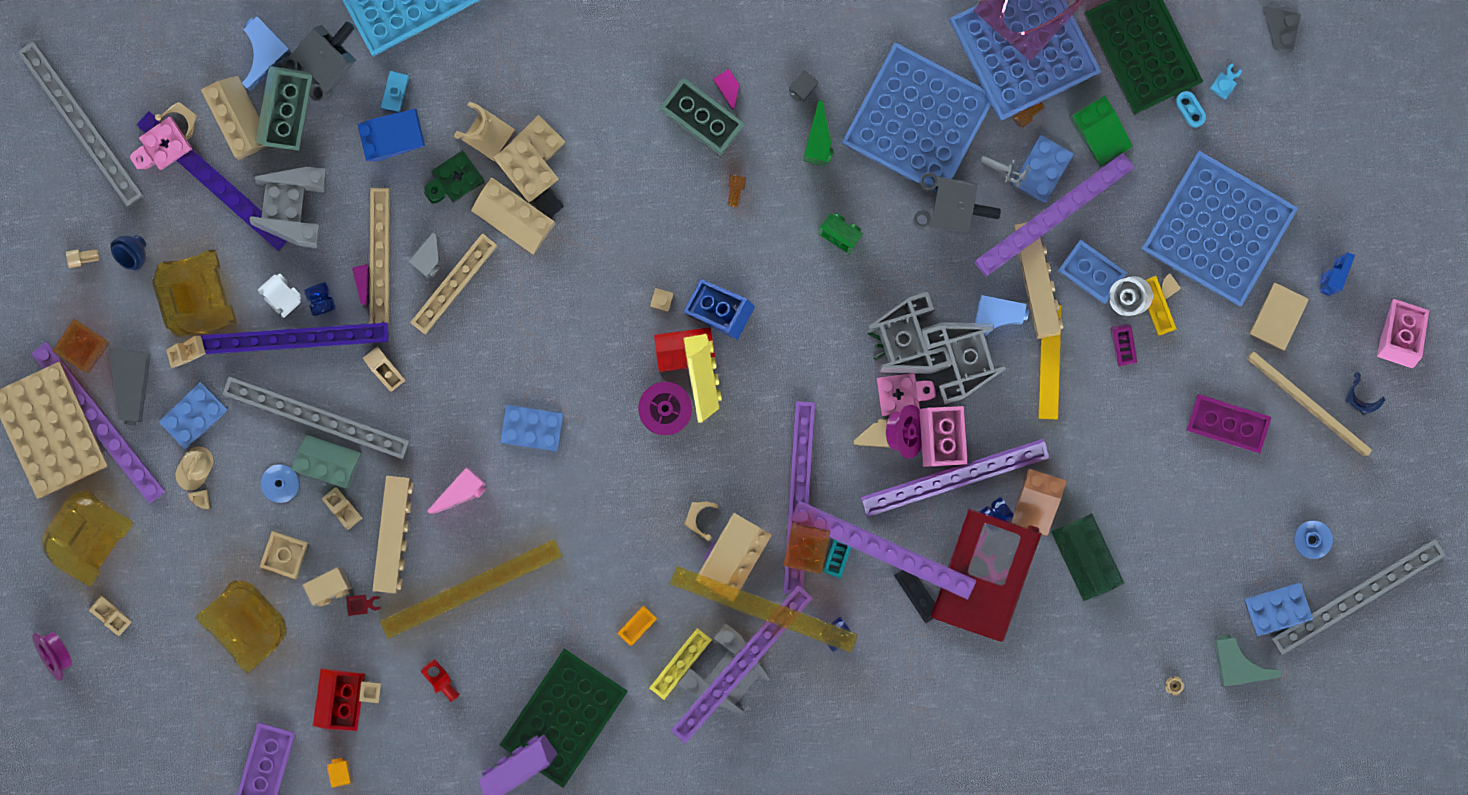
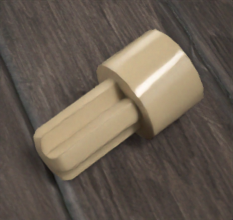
M77 249L66 251L68 267H80L81 263L98 261V250L79 252Z

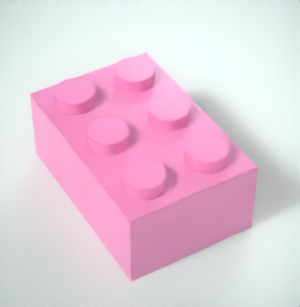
M964 406L919 409L923 467L967 464Z

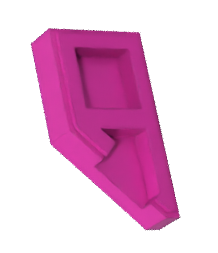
M730 69L715 77L713 81L733 109L735 108L739 83Z

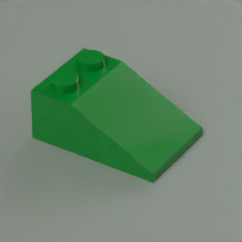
M1106 96L1101 97L1070 118L1100 167L1133 147Z
M819 100L803 161L825 167L826 162H831L834 149L830 148L831 138L823 101Z
M830 213L820 226L818 235L850 255L863 235L860 232L861 228L853 223L851 225L844 222L845 218L838 213H835V215Z

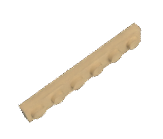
M482 233L410 323L426 335L498 245Z

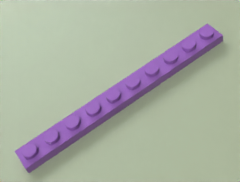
M1122 153L979 257L974 263L983 275L987 277L1133 170L1134 166L1125 154Z
M45 342L32 352L31 355L43 369L57 362L62 363L93 433L148 503L151 504L166 491L50 344Z
M796 401L783 592L786 594H791L798 585L803 589L807 527L791 520L799 501L809 505L814 402Z
M1040 439L861 497L865 514L869 517L1048 459L1046 443L1044 439Z
M802 501L798 502L791 518L795 522L966 599L969 598L976 580Z
M798 585L670 731L686 744L813 598Z

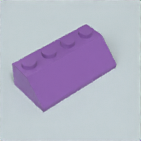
M546 736L533 737L527 742L529 745L524 748L522 746L518 747L512 752L513 755L507 758L505 756L497 762L498 765L492 768L490 766L482 772L483 776L479 780L483 795H504L550 765L557 752Z

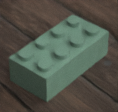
M269 66L256 142L264 146L299 151L312 80L311 74L304 71Z
M685 78L681 79L660 107V111L719 156L725 153L744 128V123Z

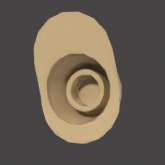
M201 446L193 447L184 454L175 473L176 481L183 489L188 491L196 490L205 482L214 464L213 456L207 448Z

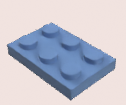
M1040 135L1019 174L1023 173L1027 165L1030 166L1025 181H1021L1022 184L1019 185L1018 189L1045 204L1074 153Z
M1082 240L1078 241L1058 270L1059 273L1103 304L1110 298V289L1113 284L1123 279L1127 274L1126 271Z
M200 382L159 423L187 450L228 409Z
M506 405L500 443L558 452L564 414Z
M1301 583L1245 599V604L1257 637L1313 620Z

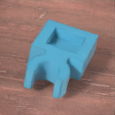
M1233 64L1227 67L1226 75L1221 72L1210 87V90L1224 100L1237 84L1233 79L1240 76L1242 72L1240 69L1236 74H1233L1231 72Z

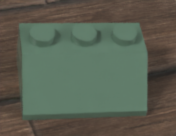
M306 435L297 452L292 471L349 489L361 452Z

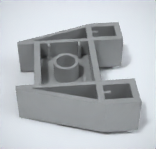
M306 166L255 176L256 185L265 186L262 217H250L251 225L297 246L317 248L319 225L301 223L305 191L324 193L326 169Z
M928 292L909 297L868 326L866 334L878 330L889 362L881 365L879 372L932 374L948 369L952 365L947 346L928 351L917 318L930 315L934 310Z
M941 322L923 328L922 333L927 349L944 344L947 345L956 378L940 382L939 384L945 404L964 399L1006 369V363L994 365L984 333L994 330V324Z
M725 623L714 639L727 648L728 652L709 676L703 679L690 668L678 682V685L694 697L699 698L747 644L742 635L727 623ZM758 661L719 706L740 714L744 712L736 703L755 679L760 675L769 681V677Z

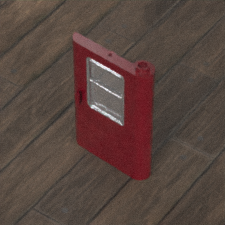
M969 508L948 568L976 580L968 599L940 588L931 617L978 635L1004 642L1042 535L1039 532L1040 528L1033 525L1022 527Z

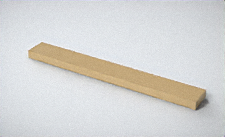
M370 188L369 324L389 323L390 188Z
M1251 352L1246 357L1250 363L1362 456H1368L1373 451L1258 354Z

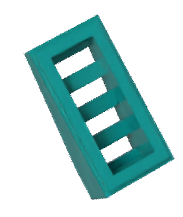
M833 539L823 573L841 578L851 546L843 547L836 545L837 542H842ZM834 549H835V550L842 551V552H845V553H844V555L839 554V553H835V552H834ZM834 557L841 559L842 562L831 560V558ZM831 564L834 566L840 567V569L836 570L830 568L829 565Z

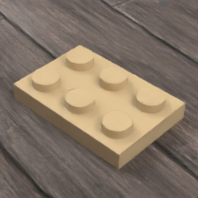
M538 115L507 146L524 134L543 160L547 162L566 141Z
M524 134L493 157L528 203L559 181V178Z

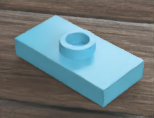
M390 71L381 109L397 113L401 111L409 75Z

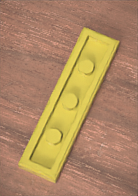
M697 628L649 689L665 700L712 639Z

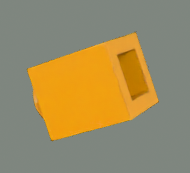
M343 757L331 759L332 763L327 765L331 788L351 784L353 779L349 760H343Z

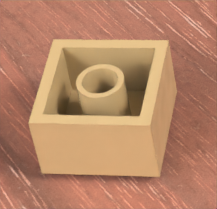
M337 567L303 584L312 605H318L319 607L331 603V598L335 596L336 598H341L349 594L348 590L352 588L343 567Z

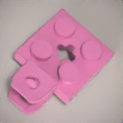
M168 117L139 137L144 146L135 150L130 155V159L137 169H148L156 164L159 170H163L192 150V147L174 119ZM163 139L170 141L168 148L162 147Z
M915 373L877 378L882 416L900 412L906 405H915L920 409V401H928L936 397L935 384L932 381L916 382ZM926 387L930 388V392L928 394L924 393V389ZM896 389L904 392L901 400H897V397L893 396V393H896Z

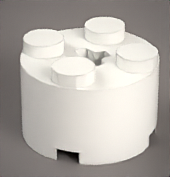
M279 273L277 276L274 274L257 291L259 294L263 293L265 296L264 300L278 314L282 312L281 316L285 318L301 303V295L294 287L290 289L287 286V280Z
M1137 276L1120 279L1110 289V304L1118 314L1125 316L1143 313L1149 308L1154 297L1148 282Z

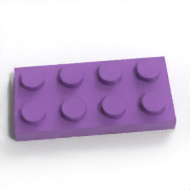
M258 722L237 795L279 794L295 739V732Z

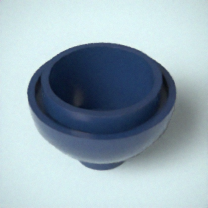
M138 235L134 237L119 236L111 242L112 256L122 267L129 270H139L145 263L146 242L142 237Z

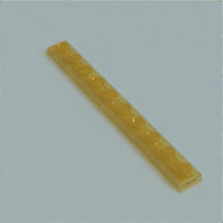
M555 539L392 615L380 621V624L387 639L563 556Z
M679 566L675 567L669 585L849 653H852L858 634Z

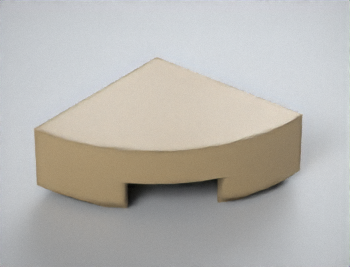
M1169 273L1164 278L1161 289L1166 300L1181 288Z
M208 490L188 493L189 499L196 506L202 509H211Z

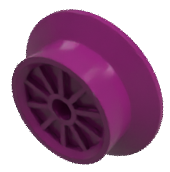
M655 383L648 387L640 398L638 405L639 417L643 425L655 434H675L681 431L691 418V399L687 392L675 383ZM665 405L669 407L667 412L662 411V407Z
M906 405L900 412L892 413L886 425V439L889 447L893 450H898L907 459L914 458L922 448L920 411L915 405Z
M54 632L44 637L37 633L32 634L36 650L45 666L55 679L61 681L63 679L62 671L72 665V660L63 642Z

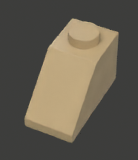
M378 346L363 357L371 371L390 392L406 381Z
M878 419V423L872 424L853 441V445L890 448L886 439L888 420Z

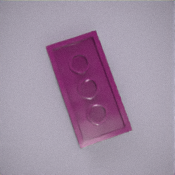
M1197 394L1186 431L1261 454L1272 417Z

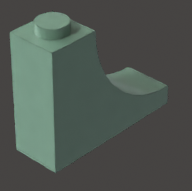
M1230 634L1218 636L1219 639L1214 640L1221 686L1226 687L1282 677L1281 669H1264L1251 663L1241 652L1236 637H1230Z

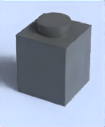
M803 70L789 87L791 97L796 101L801 100L804 102L816 88L819 81Z

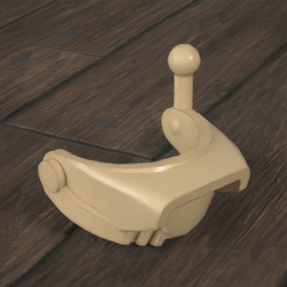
M180 102L171 106L163 115H155V119L161 122L168 114H182L188 122V131L185 138L188 141L192 136L197 115Z
M469 102L467 106L473 108L479 114L480 126L472 134L456 131L454 138L465 137L483 140L491 118L479 105Z
M707 501L692 502L684 524L695 533L701 535L700 537L710 541L712 539L711 535H706L698 530L696 516L704 507L710 506L718 509V504Z

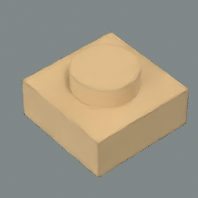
M655 288L650 307L669 312L674 293Z
M362 681L359 701L379 703L381 683Z

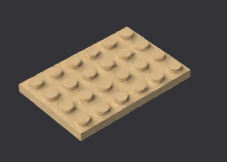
M57 362L0 389V419L37 499L109 467L61 362Z

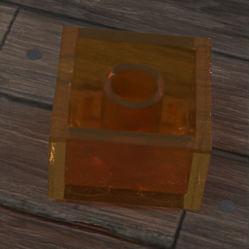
M73 319L52 351L83 372L90 373L110 341L79 320Z
M793 523L783 566L821 574L831 531Z

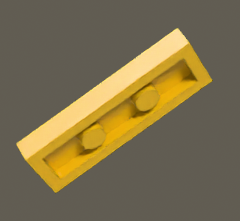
M1154 276L1146 279L1154 294L1151 305L1147 310L1157 336L1176 330L1177 328L1157 277Z

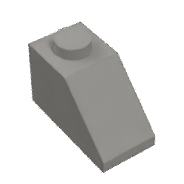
M435 233L430 235L409 260V263L427 278L430 275L433 277L440 269L438 267L440 265L438 236Z

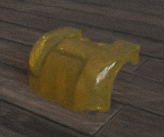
M206 250L190 258L177 261H163L156 265L157 269L155 270L154 278H152L153 287L164 324L174 335H177V337L195 336L237 323L232 305H228L218 272L221 266L216 250Z
M84 490L71 495L42 536V552L55 566L90 587L101 572L99 568L118 540L125 537L134 522L104 504L92 492Z
M243 580L230 582L223 593L195 617L207 632H210L235 659V663L247 675L278 648L285 638L287 631L282 615L254 585Z

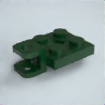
M462 150L431 171L435 179L425 186L424 194L431 204H437L447 196L454 203L483 184L485 180ZM455 172L463 174L461 181L453 179Z

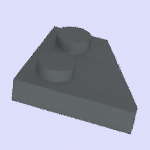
M1265 6L1263 11L1268 21L1267 26L1271 33L1273 48L1293 52L1301 14Z

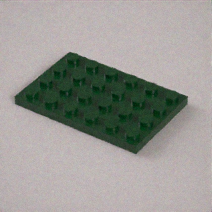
M1109 0L1084 13L1133 115L1203 83L1199 71L1163 0Z
M564 648L500 743V746L512 753L520 746L524 748L529 745L527 742L533 737L538 736L539 738L545 735L556 750L557 755L550 765L539 772L564 788L628 690Z

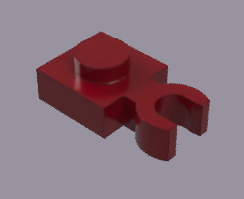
M366 595L346 597L348 616L368 614V608L375 611L380 610L381 606L375 607L373 605V601L380 599V596H373L369 600H367Z

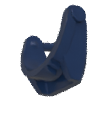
M1356 372L1353 385L1347 393L1345 402L1365 415L1379 409L1385 402V397L1382 396L1374 403L1360 401L1354 392V388L1359 383V378L1361 377V374Z

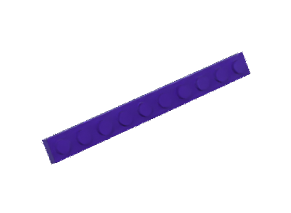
M148 111L136 125L146 133L161 122L157 121L155 116ZM163 139L162 147L168 148L170 141ZM193 149L176 160L277 251H280L288 241L251 225L250 217L261 218L262 211Z
M387 322L197 335L201 336L206 353L204 355L390 342L389 323Z

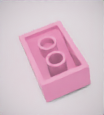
M1393 299L1379 341L1377 357L1414 368L1423 355L1429 310Z
M465 468L427 511L430 514H435L475 497L479 498L486 491L484 488L486 483L472 470Z

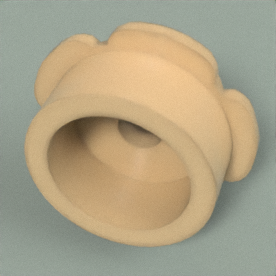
M1175 676L1174 678L1170 677L1167 679L1165 689L1168 693L1176 696L1184 690V683H1182L1181 678Z

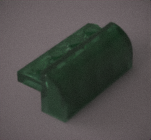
M1092 513L1051 531L1083 602L1124 584Z

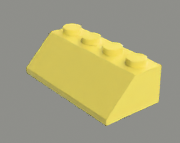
M707 334L684 338L698 423L703 422L719 409L718 401H722L720 389L716 390V385H719L718 374L713 373V369H716L715 357L711 358L710 353L714 352L712 341H708Z

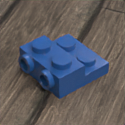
M1348 252L1335 259L1332 269L1322 273L1319 280L1321 284L1320 292L1322 294L1331 296V294L1342 291L1355 257L1354 254Z

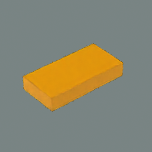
M643 605L617 634L632 646L656 621L657 617Z

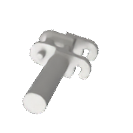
M985 156L981 159V163L1008 173L1005 176V182H1013L1017 188L1022 184V180L1025 181L1030 170V166L1027 165L1026 170L1021 174L1013 171L1016 163L1014 159L1009 166ZM1012 174L1019 176L1018 180L1011 178Z

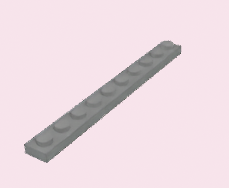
M32 41L18 51V54L126 206L130 207L144 197L36 43Z
M228 377L222 393L225 396L404 459L410 443L408 440L232 377Z
M1433 539L1311 613L1313 620L1288 627L1272 637L1271 640L1279 653L1283 655L1446 555L1437 540Z

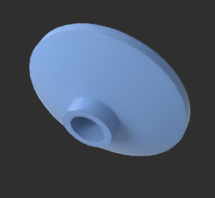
M274 465L268 468L261 478V490L270 501L284 503L291 500L298 492V475L289 466ZM277 480L282 481L281 487L276 486Z
M1307 521L1296 530L1294 543L1297 551L1302 556L1309 559H1318L1330 551L1333 544V536L1328 526L1320 521ZM1311 536L1315 538L1314 543L1309 542Z

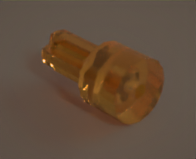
M1040 102L1012 117L1015 123L1020 128H1023L1033 121V116L1044 109V105Z
M730 175L728 187L731 188L728 200L729 206H739L741 190H745L747 177Z

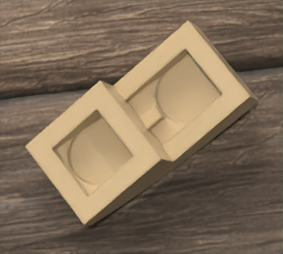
M194 336L184 343H177L166 350L171 368L183 365L206 354L201 336Z
M337 487L322 498L323 502L347 530L362 519V516Z
M103 595L89 608V611L117 636H120L132 622Z

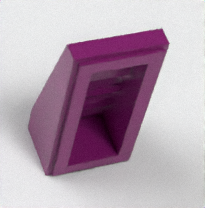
M365 264L353 267L352 269L360 303L363 306L368 305L369 265Z
M1130 324L1110 327L1118 366L1137 363L1132 326ZM1126 331V334L1118 335V332ZM1128 339V342L1119 343V340ZM1129 347V350L1120 351V348ZM1131 354L1129 358H1121L1123 355Z

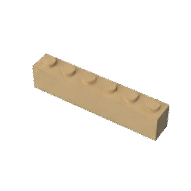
M1026 223L1014 225L1013 233ZM1041 237L1018 253L1036 339L1059 335L1061 329H1063L1062 319L1058 318L1057 315L1059 304L1057 299L1053 297V292H1055L1054 282L1049 279V274L1051 273L1050 264L1046 262L1044 256L1047 255L1046 245L1042 244Z
M386 476L373 591L398 593V590L402 589L403 579L400 578V570L403 571L405 565L402 553L403 551L406 552L407 540H404L405 532L409 530V521H406L407 513L411 512L412 502H409V494H413L414 483L411 482V478Z

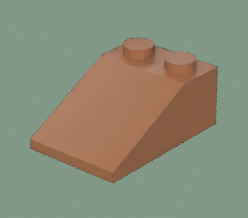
M1028 469L1011 523L1022 527H1028V525L1040 528L1039 532L1042 535L1048 536L1067 481Z

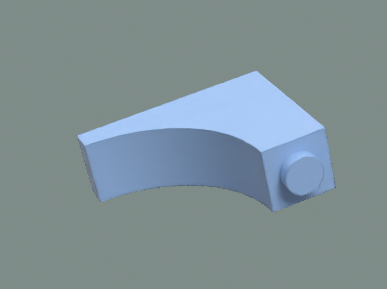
M258 17L248 20L243 29L250 38L254 52L251 71L242 82L249 91L253 90L268 75L269 66L277 67L291 53Z
M981 295L975 323L994 324V329L1006 324H1022L1024 320L1027 321L1029 309H1026L1027 304Z

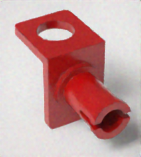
M433 659L420 670L424 677L432 684L435 693L441 690L450 702L459 696V693L450 684L449 674L436 659ZM437 667L439 669L438 675L435 677L429 676V668Z

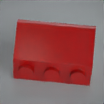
M711 327L654 335L659 373L689 369L684 338L707 334L708 341H712L713 344ZM714 352L710 353L711 358L715 357Z
M320 668L313 719L314 727L331 730H358L361 701H359L361 682L365 679V673Z

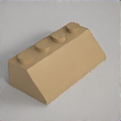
M239 76L219 80L201 89L237 160H241L267 147L256 142L260 117Z
M492 177L479 194L471 210L533 255L555 225L552 219Z
M733 513L695 580L734 602L772 535Z

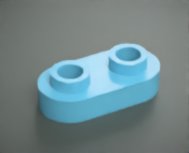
M1184 91L1180 93L1176 98L1177 108L1189 126L1200 127L1206 120L1204 110L1191 92ZM1182 99H1187L1188 105H1184ZM1197 115L1198 121H1194L1192 116Z

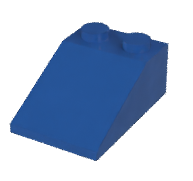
M417 109L386 115L357 124L366 161H382L425 146Z
M700 279L683 312L711 328L738 340L755 306L742 296Z

